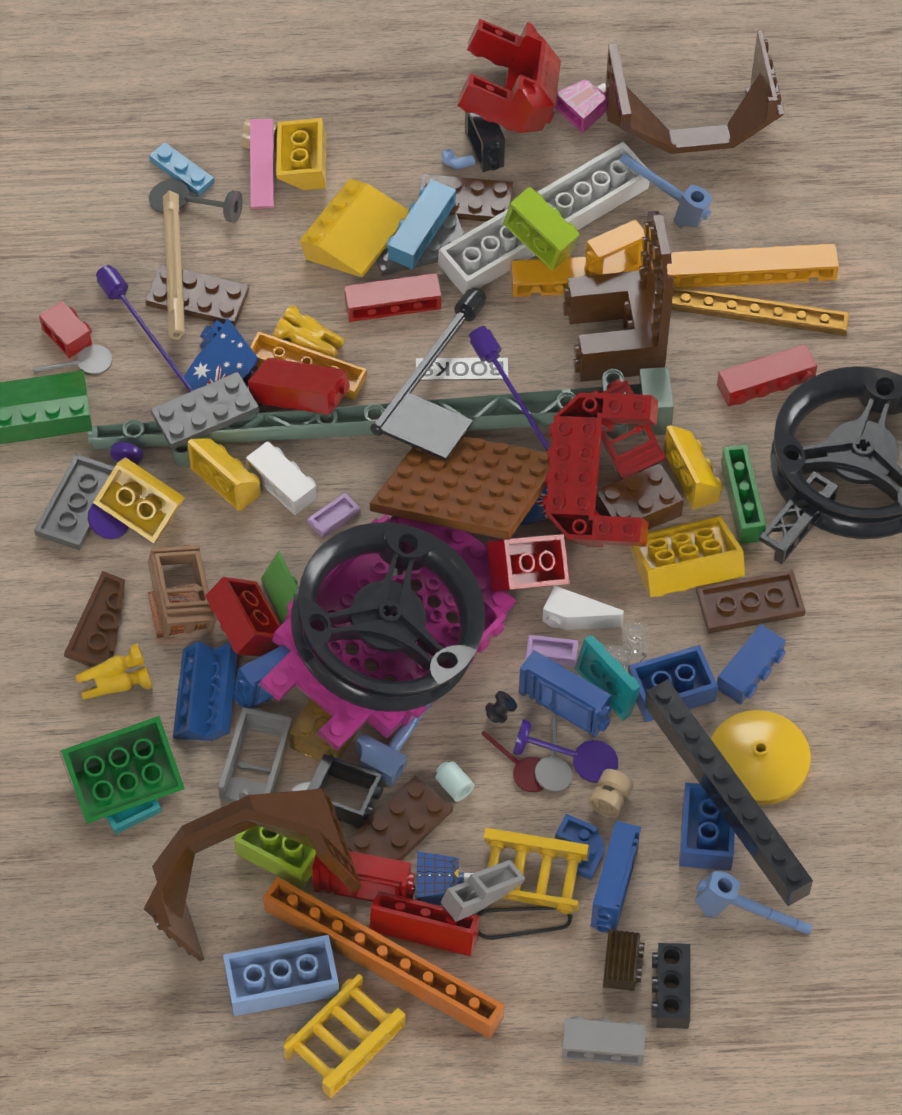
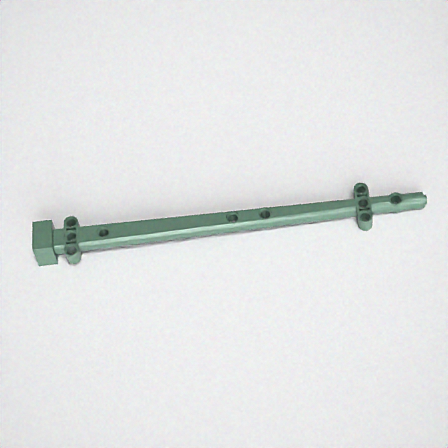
M669 367L640 369L639 384H629L633 394L653 395L658 400L657 425H650L654 435L666 434V427L672 425L674 408ZM609 369L603 374L602 387L517 394L537 427L550 426L554 421V416L579 393H591L595 390H599L601 393L608 389L607 385L618 379L623 382L624 376L617 369ZM512 394L427 400L473 420V424L468 430L532 427ZM390 403L335 407L330 415L302 410L256 413L198 439L211 438L215 443L374 435L370 430V426L375 424L377 420L373 419H379ZM132 419L123 424L93 426L92 431H88L89 445H93L94 449H111V445L118 442L133 444L140 449L152 446H169L156 421L141 422ZM613 424V432H607V435L612 439H616L628 432V424ZM642 429L643 436H647L645 430ZM186 443L172 449L174 463L179 467H189L188 444Z

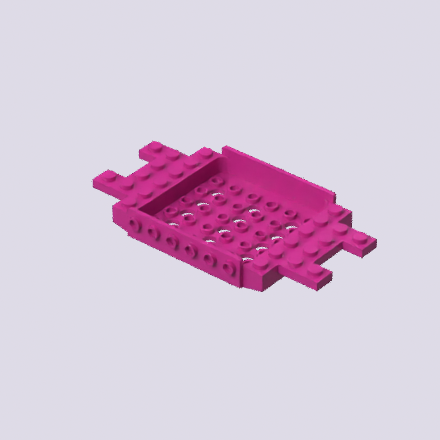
M386 514L380 520L375 518L371 523H398L426 531L448 544L464 559L476 577L484 599L485 626L475 655L478 652L482 653L490 644V640L494 636H499L504 630L505 625L503 623L507 614L516 603V600L506 591L492 592L487 547L468 531L392 516L389 519ZM379 554L361 555L343 562L334 568L323 581L317 595L316 604L326 614L350 608L354 597L364 586L372 582L382 581L385 578L389 564ZM422 567L412 571L411 581L420 583L422 587L419 592L415 593L425 607L426 630L443 648L456 645L459 637L460 621L452 624L446 619V614L455 613L459 617L456 604L449 590L427 568ZM402 570L403 574L400 576L393 575L392 581L402 584L405 570ZM429 597H436L440 601V606L437 608L430 607L427 599ZM293 599L287 605L289 610L285 621L275 631L272 641L279 647L282 645L286 646L291 652L261 680L260 686L278 701L295 685L332 716L319 730L318 735L336 751L366 721L388 738L402 724L407 726L415 717L418 719L425 712L427 705L400 712L366 709L351 704L327 690L309 672L298 654L291 629ZM351 623L332 625V628L350 626ZM356 639L328 642L327 644L331 651L346 665L372 678L383 680V678L390 676L396 681H405L425 676L426 673L418 663L402 652H381ZM353 644L358 648L359 653L349 655L345 651V646ZM372 660L377 664L378 669L374 672L367 671L364 667V662Z

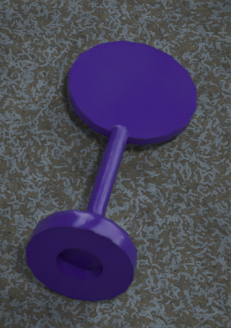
M124 442L111 445L110 456L115 462L118 463L125 457L136 465L142 462L144 453L139 447ZM93 503L88 511V522L91 529L97 535L112 540L120 538L127 532L129 528L127 525Z
M522 720L513 754L521 755L524 752L526 743H530L572 756L575 771L581 778L592 783H598L604 770L618 769L617 754L605 742L598 740L586 741L574 751L529 737L531 723L528 720Z

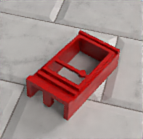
M620 379L608 384V389L601 392L606 394H622L624 392L626 394H633L628 381L621 382ZM595 390V391H593V392H591V393H600V392H599V390ZM650 425L636 426L634 430L612 441L609 440L606 432L602 431L601 441L621 480L666 459ZM642 429L645 430L650 441L617 456L612 444L634 433H640Z
M349 851L362 889L352 892L315 854L312 866L314 892L320 893L321 890H326V893L330 894L332 891L334 895L374 902L378 891L410 899L414 897L415 873H411L410 862Z

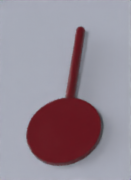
M483 731L481 733L483 737L516 764L513 770V778L518 787L527 792L544 790L535 778V768L541 759L526 757L519 761L487 732Z

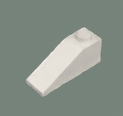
M554 585L543 608L542 622L552 628H561L563 630L618 628L623 624L624 611Z

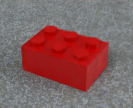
M564 534L487 542L492 592L570 584Z
M222 577L205 595L210 604L211 611L216 615L222 631L225 632L231 643V648L236 654L261 657L279 647L272 639L275 631L281 624L257 581Z

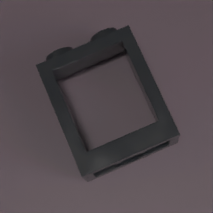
M465 112V134L482 172L504 167L505 137L499 124L488 122L474 113Z
M324 754L307 790H324L330 775L369 789L360 811L332 801L339 821L360 828L365 820L370 821L375 806H372L375 799L379 800L384 790V786L381 785L382 774Z

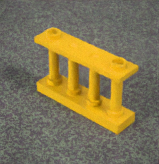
M485 827L484 841L491 848L487 868L499 864L501 850H504V848L515 849L514 851L517 854L514 865L522 875L524 873L526 857L530 852L540 853L542 857L536 893L520 891V884L500 899L557 908L558 912L564 914H572V911L579 912V901L572 900L578 864L589 860L590 848L588 844ZM556 856L565 857L568 861L562 898L546 895L552 860Z
M360 974L354 979H348L342 985L341 991L297 1034L292 1033L288 1036L283 1046L284 1057L287 1060L297 1053L323 1076V1092L330 1099L406 1026V1014L399 1008L392 1014L390 1012L386 1013L361 991L363 989V976ZM352 998L380 1021L379 1026L373 1032H368L342 1009ZM335 1016L361 1039V1044L355 1050H349L323 1026ZM315 1034L342 1058V1062L336 1068L330 1069L305 1046Z

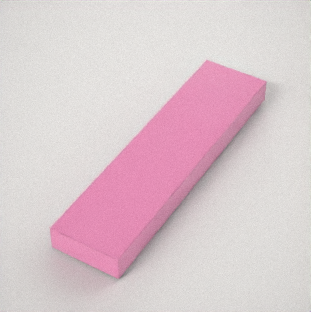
M273 118L250 119L251 209L274 208Z

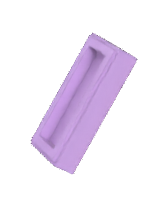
M344 493L307 518V523L323 539L360 514L361 508Z
M528 635L526 659L535 650L560 665L575 666L578 640Z

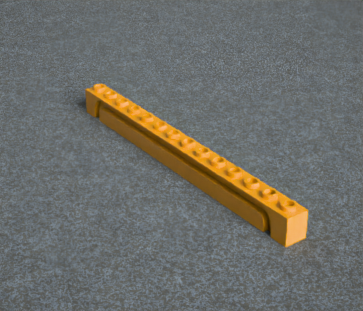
M835 244L671 252L672 264H667L668 277H673V285L675 287L682 288L809 282V278H818V281H829L837 279L839 268ZM568 257L553 271L540 259L511 261L512 296L528 297L531 296V293L540 292V296L564 295L563 289L567 287L568 278L586 276L584 271L586 257ZM639 267L631 271H639Z

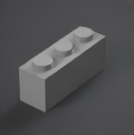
M579 1016L571 1017L570 1019L565 1018L562 1059L643 1066L646 1025H640L634 1021L614 1023L609 1019L591 1021Z

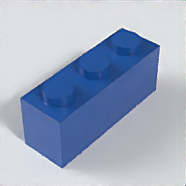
M760 624L718 675V690L740 705L746 698L750 699L757 690L758 686L756 685L761 680L765 681L768 678L774 663L779 664L784 658L786 640Z

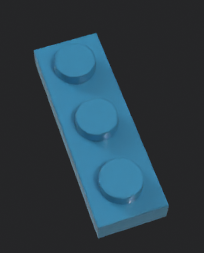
M165 142L149 155L150 162L175 180L183 182L198 197L214 184V177Z

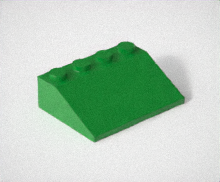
M84 370L0 382V444L92 431Z
M160 716L59 751L86 824L185 789Z

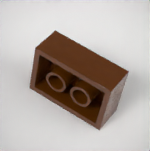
M657 464L598 489L595 508L601 516L643 518L649 522L648 530L682 516L684 500L662 465Z

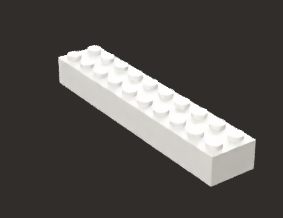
M621 142L538 192L551 207H555L560 212L561 217L579 230L648 189L650 181L619 161L622 154L625 153L647 168L624 142ZM507 210L439 249L438 266L462 294L471 288L480 289L510 271L511 261L529 260L535 256L503 225Z

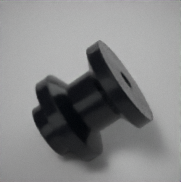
M498 691L495 694L497 701L495 703L489 702L485 706L486 715L494 723H505L508 719L506 713L508 711L514 712L518 706L509 694Z

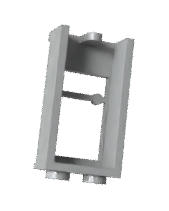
M242 708L218 785L220 799L235 802L248 795L274 793L291 733L293 732L291 717L283 713L272 714L264 712L259 708ZM247 730L281 736L272 769L246 764L244 761L238 762ZM236 766L241 770L247 768L270 773L267 784L233 777Z

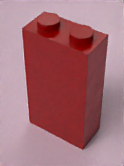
M267 358L248 381V387L256 403L330 415L333 409L339 405L343 396L348 393L350 382L347 380L346 370Z

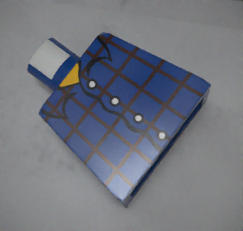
M417 852L416 898L418 901L440 906L442 905L441 900L448 888L468 881L470 875L475 872H459V859L456 857Z

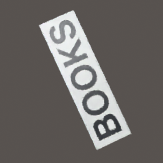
M508 357L498 358L499 364L508 377ZM416 358V368L424 358ZM437 358L421 380L503 378L493 362H481L479 358Z

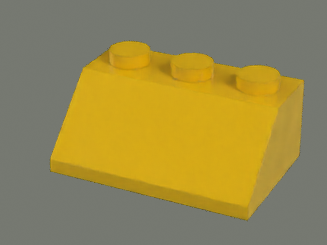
M313 118L277 122V178L302 190L326 188L327 134L323 119Z
M672 425L667 426L663 453L692 510L719 502L720 492L723 490L722 483L719 477H715L713 474V467L709 458H705L703 455V448L699 439L696 440L691 431Z
M211 438L190 439L187 442L191 470L239 512L261 496V481L254 473H249L239 459H233L223 445H217Z
M125 457L116 464L93 503L152 543H155L175 517L186 497Z

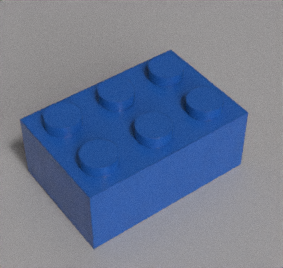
M700 645L632 664L628 667V673L641 686L636 703L644 722L654 720L644 706L646 691L666 680H669L689 709L716 702L718 685Z
M685 782L679 866L731 871L734 857L735 832L703 787L698 783Z

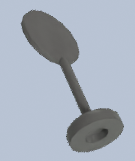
M178 180L162 181L154 186L149 194L151 207L160 213H163V196L169 190L179 194V210L187 202L222 207L225 220L232 223L237 222L242 210L243 199L240 191H230L224 202L189 196L187 186Z

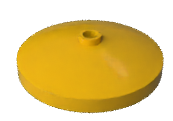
M751 710L735 714L722 722L711 737L713 743L758 805L776 804L790 798L802 787L808 776L811 762L808 742L804 734L793 722L779 714L763 710Z

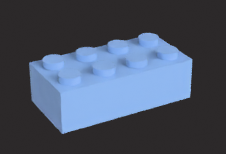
M329 935L223 955L234 1016L333 998L339 993V983Z

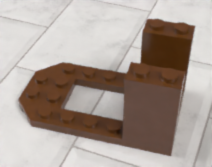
M648 211L647 221L643 222L645 236L642 237L643 251L640 254L642 266H639V271L568 278L567 287L563 289L565 300L563 302L564 316H568L570 325L622 319L623 329H627L578 336V345H574L575 359H573L574 372L579 373L580 382L602 380L604 372L609 369H617L623 373L624 377L639 376L640 369L665 367L674 285L673 277H668L667 264H672L671 250L662 213L659 214V211Z

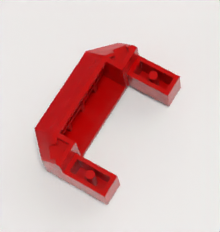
M479 18L469 38L467 51L476 57L488 59L497 66L506 67L505 88L470 73L459 94L457 106L467 113L481 116L488 122L500 124L509 131H516L518 133L542 131L546 123H551L555 113L553 109L556 106L561 60L546 40L536 31L532 23L527 22L519 36Z
M579 393L554 416V421L550 424L549 428L552 445L548 448L547 452L550 468L545 475V484L548 486L547 496L545 495L543 499V508L553 523L573 543L593 547H603V545L647 547L649 522L639 517L601 516L595 512L602 431L613 432V424L657 425L658 400L653 395Z

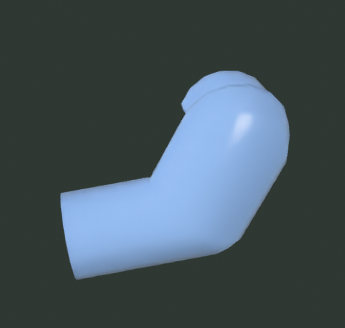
M451 149L443 150L441 153L443 157L441 159L442 162L453 169L459 170L475 165V159L472 154L459 158L454 156V152Z

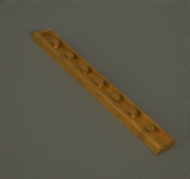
M675 286L671 310L842 336L847 334L850 314L849 312Z

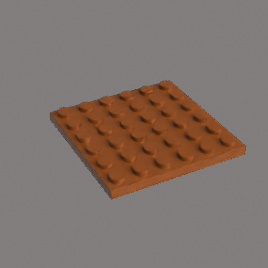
M464 436L446 461L412 447L371 500L370 511L509 540L546 487L545 475L550 468L547 452Z

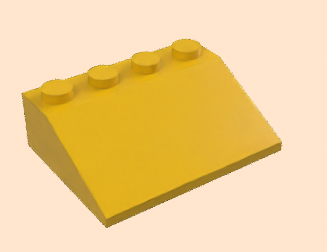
M350 178L299 240L305 258L327 267L363 277L385 250L389 238L396 234L400 221L406 219L409 210L371 185Z
M721 516L648 532L647 547L629 546L643 586L650 597H661L668 593L687 591L697 586L725 580H735L745 576L743 550Z

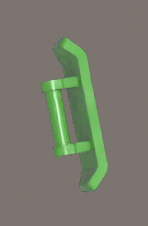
M278 551L263 573L261 580L282 623H284L289 610L287 605L295 597L298 582L291 575L280 551Z

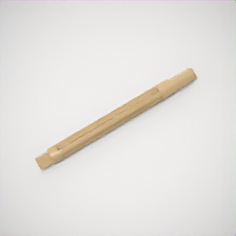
M169 190L163 196L168 333L171 339L178 340L185 334L179 194Z

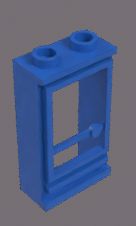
M282 645L239 668L233 693L234 699L239 706L242 705L244 708L251 709V707L255 708L274 698L260 686V682L291 650Z
M535 650L532 651L520 667L519 693L521 695L528 694L532 700L535 698L537 703L589 734L592 732V737L594 738L600 731L604 732L611 721L609 718L612 706H610L611 694Z
M615 821L592 906L590 927H594L600 932L608 933L610 929L617 930L639 849L641 827Z

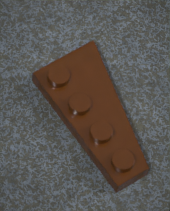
M102 571L64 652V657L89 667H94L114 656L125 579Z

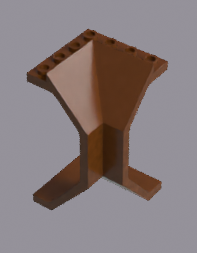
M757 30L750 87L745 88L746 95L728 124L669 130L626 86L618 43L608 44L605 86L607 121L670 154L735 148L785 115L772 57L767 54L769 51L768 40L764 39L762 30Z
M323 789L248 795L182 825L152 865L157 883L143 910L153 917L158 930H163L169 939L175 940L177 945L183 947L189 956L193 955L199 961L205 960L186 902L195 854L257 825L315 849L317 857L352 892L362 889L332 800Z

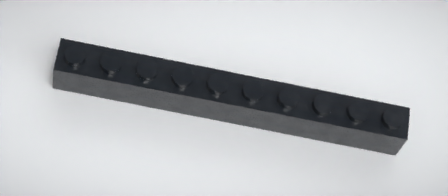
M669 680L647 690L645 708L786 905L790 906L808 896L813 883L812 878Z

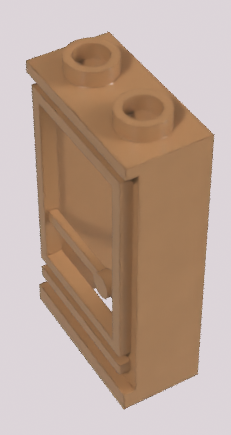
M200 545L152 548L148 559V566L163 636L169 637L171 627L184 625L185 634H191L194 632L196 624H205L207 634H212L216 623V616L211 611L210 604L205 597L209 589L200 554ZM192 563L197 585L190 588L166 589L161 566ZM195 592L199 593L200 601L169 603L167 594Z

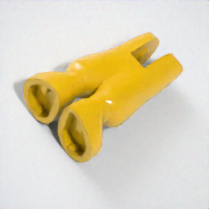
M294 305L287 308L284 317L279 320L273 336L282 340L290 338L291 343L336 358L338 354L335 348L340 349L345 344L344 338L325 328L311 316L300 314L299 308Z
M133 644L127 656H113L99 665L76 674L75 679L77 683L94 678L97 685L80 692L82 699L86 700L107 694L129 691L135 684H139L145 690L152 689V682L146 666L130 673L126 672L128 668L145 664L139 644Z

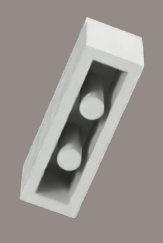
M267 441L246 457L247 471L256 474L261 484L294 515H297L317 499V485L310 476L306 477L295 462H290L285 458L280 448L272 446Z

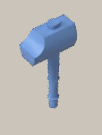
M625 153L622 154L619 159L620 162L679 202L674 221L680 228L684 226L698 227L703 220L709 218L711 214L709 207L713 198L705 189L691 184L683 193L666 180L657 176L656 173L654 174L642 166L636 159H632Z
M425 712L418 719L415 717L407 726L402 725L388 745L364 733L360 735L356 742V754L360 757V767L382 774L381 781L392 787L407 764V756L400 753L399 750L407 741L414 728L417 727V723Z
M714 871L705 880L701 879L697 884L696 890L698 891L695 901L703 910L705 916L716 917L732 904L809 935L812 925L800 921L799 918H793L739 895L740 882L726 872Z

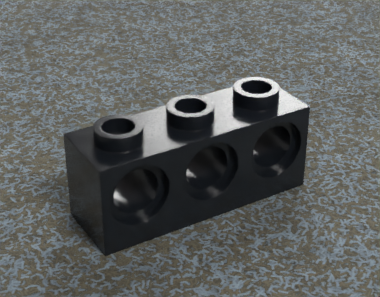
M658 943L657 952H652V968H657V977H652V993H657L656 1002L652 1001L651 1018H656V1028L689 1029L690 944ZM673 958L677 962L674 964L667 963L665 959ZM670 982L674 983L677 987L671 989L664 984ZM667 1007H672L676 1009L677 1012L668 1013L664 1009Z

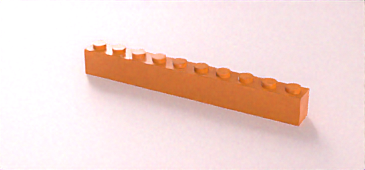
M277 877L263 896L264 911L312 938L329 935L331 949L485 1037L490 1039L503 1020L504 1004L285 880Z

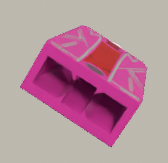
M582 80L557 92L555 109L584 133L606 111V84L602 83L595 87L588 80Z

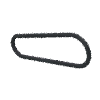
M547 906L488 908L480 911L477 915L482 916L488 912L557 910V908ZM567 914L568 921L562 926L494 936L485 935L479 930L478 935L484 939L495 940L563 930L570 926L572 915Z

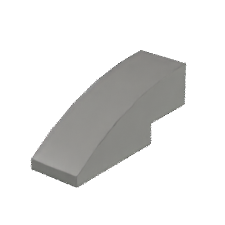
M511 860L473 873L468 881L448 888L441 900V904L455 921H459L496 902L525 881V877Z

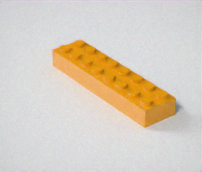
M259 331L250 345V348L259 358L256 363L257 366H261L267 358L346 370L350 388L344 396L353 400L356 399L367 378V369Z

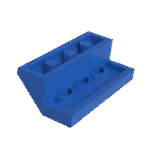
M199 641L183 649L173 738L213 741L229 734L238 655L231 648L230 642L213 649Z

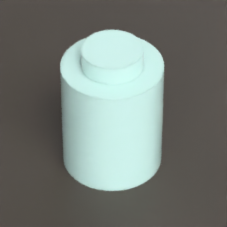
M454 761L444 762L437 768L435 779L454 801L463 800L474 789L475 784Z

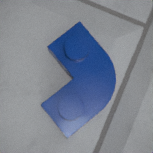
M566 814L555 834V839L589 845V860L578 864L577 875L592 881L604 856V841L595 826Z

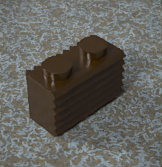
M612 929L608 931L603 988L635 991V984L641 983L642 967H638L637 964L638 958L643 959L645 943L640 942L639 932H624Z

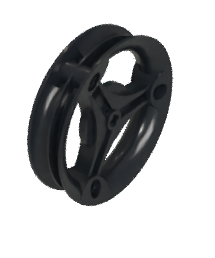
M854 366L832 369L802 383L788 396L782 405L776 420L774 440L771 448L772 476L778 491L786 503L789 502L797 491H800L807 498L797 501L798 508L809 507L811 505L810 500L822 506L818 512L822 515L814 525L815 527L835 535L855 539H877L902 533V469L897 464L899 448L894 436L885 428L887 415L902 413V375L873 367ZM844 398H859L860 402L866 407L858 420L848 421L836 427L829 435L827 441L801 446L799 441L794 438L795 431L800 422L813 410L828 402ZM871 411L881 414L878 424L868 421ZM814 471L830 472L851 483L872 484L886 493L896 503L874 508H860L841 504L816 491L802 475L813 473Z
M389 522L354 526L334 535L323 543L310 558L304 569L291 609V629L294 643L300 658L314 678L331 693L351 704L384 712H400L424 707L450 692L466 673L480 645L485 626L483 595L476 577L464 559L448 544L426 531L404 524ZM379 554L389 564L385 578L382 581L372 582L364 586L354 597L350 608L326 614L316 604L317 595L323 581L334 568L343 562L361 555ZM422 567L427 568L449 590L456 604L460 621V631L456 645L443 648L426 630L425 607L418 595L411 590L412 571ZM395 568L405 570L402 584L392 581ZM351 623L350 626L332 629V625ZM356 639L381 652H402L418 663L426 673L425 676L405 681H388L372 678L346 665L331 651L327 644L328 642ZM416 642H418L430 655H432L433 658H431L425 651H423L416 644Z

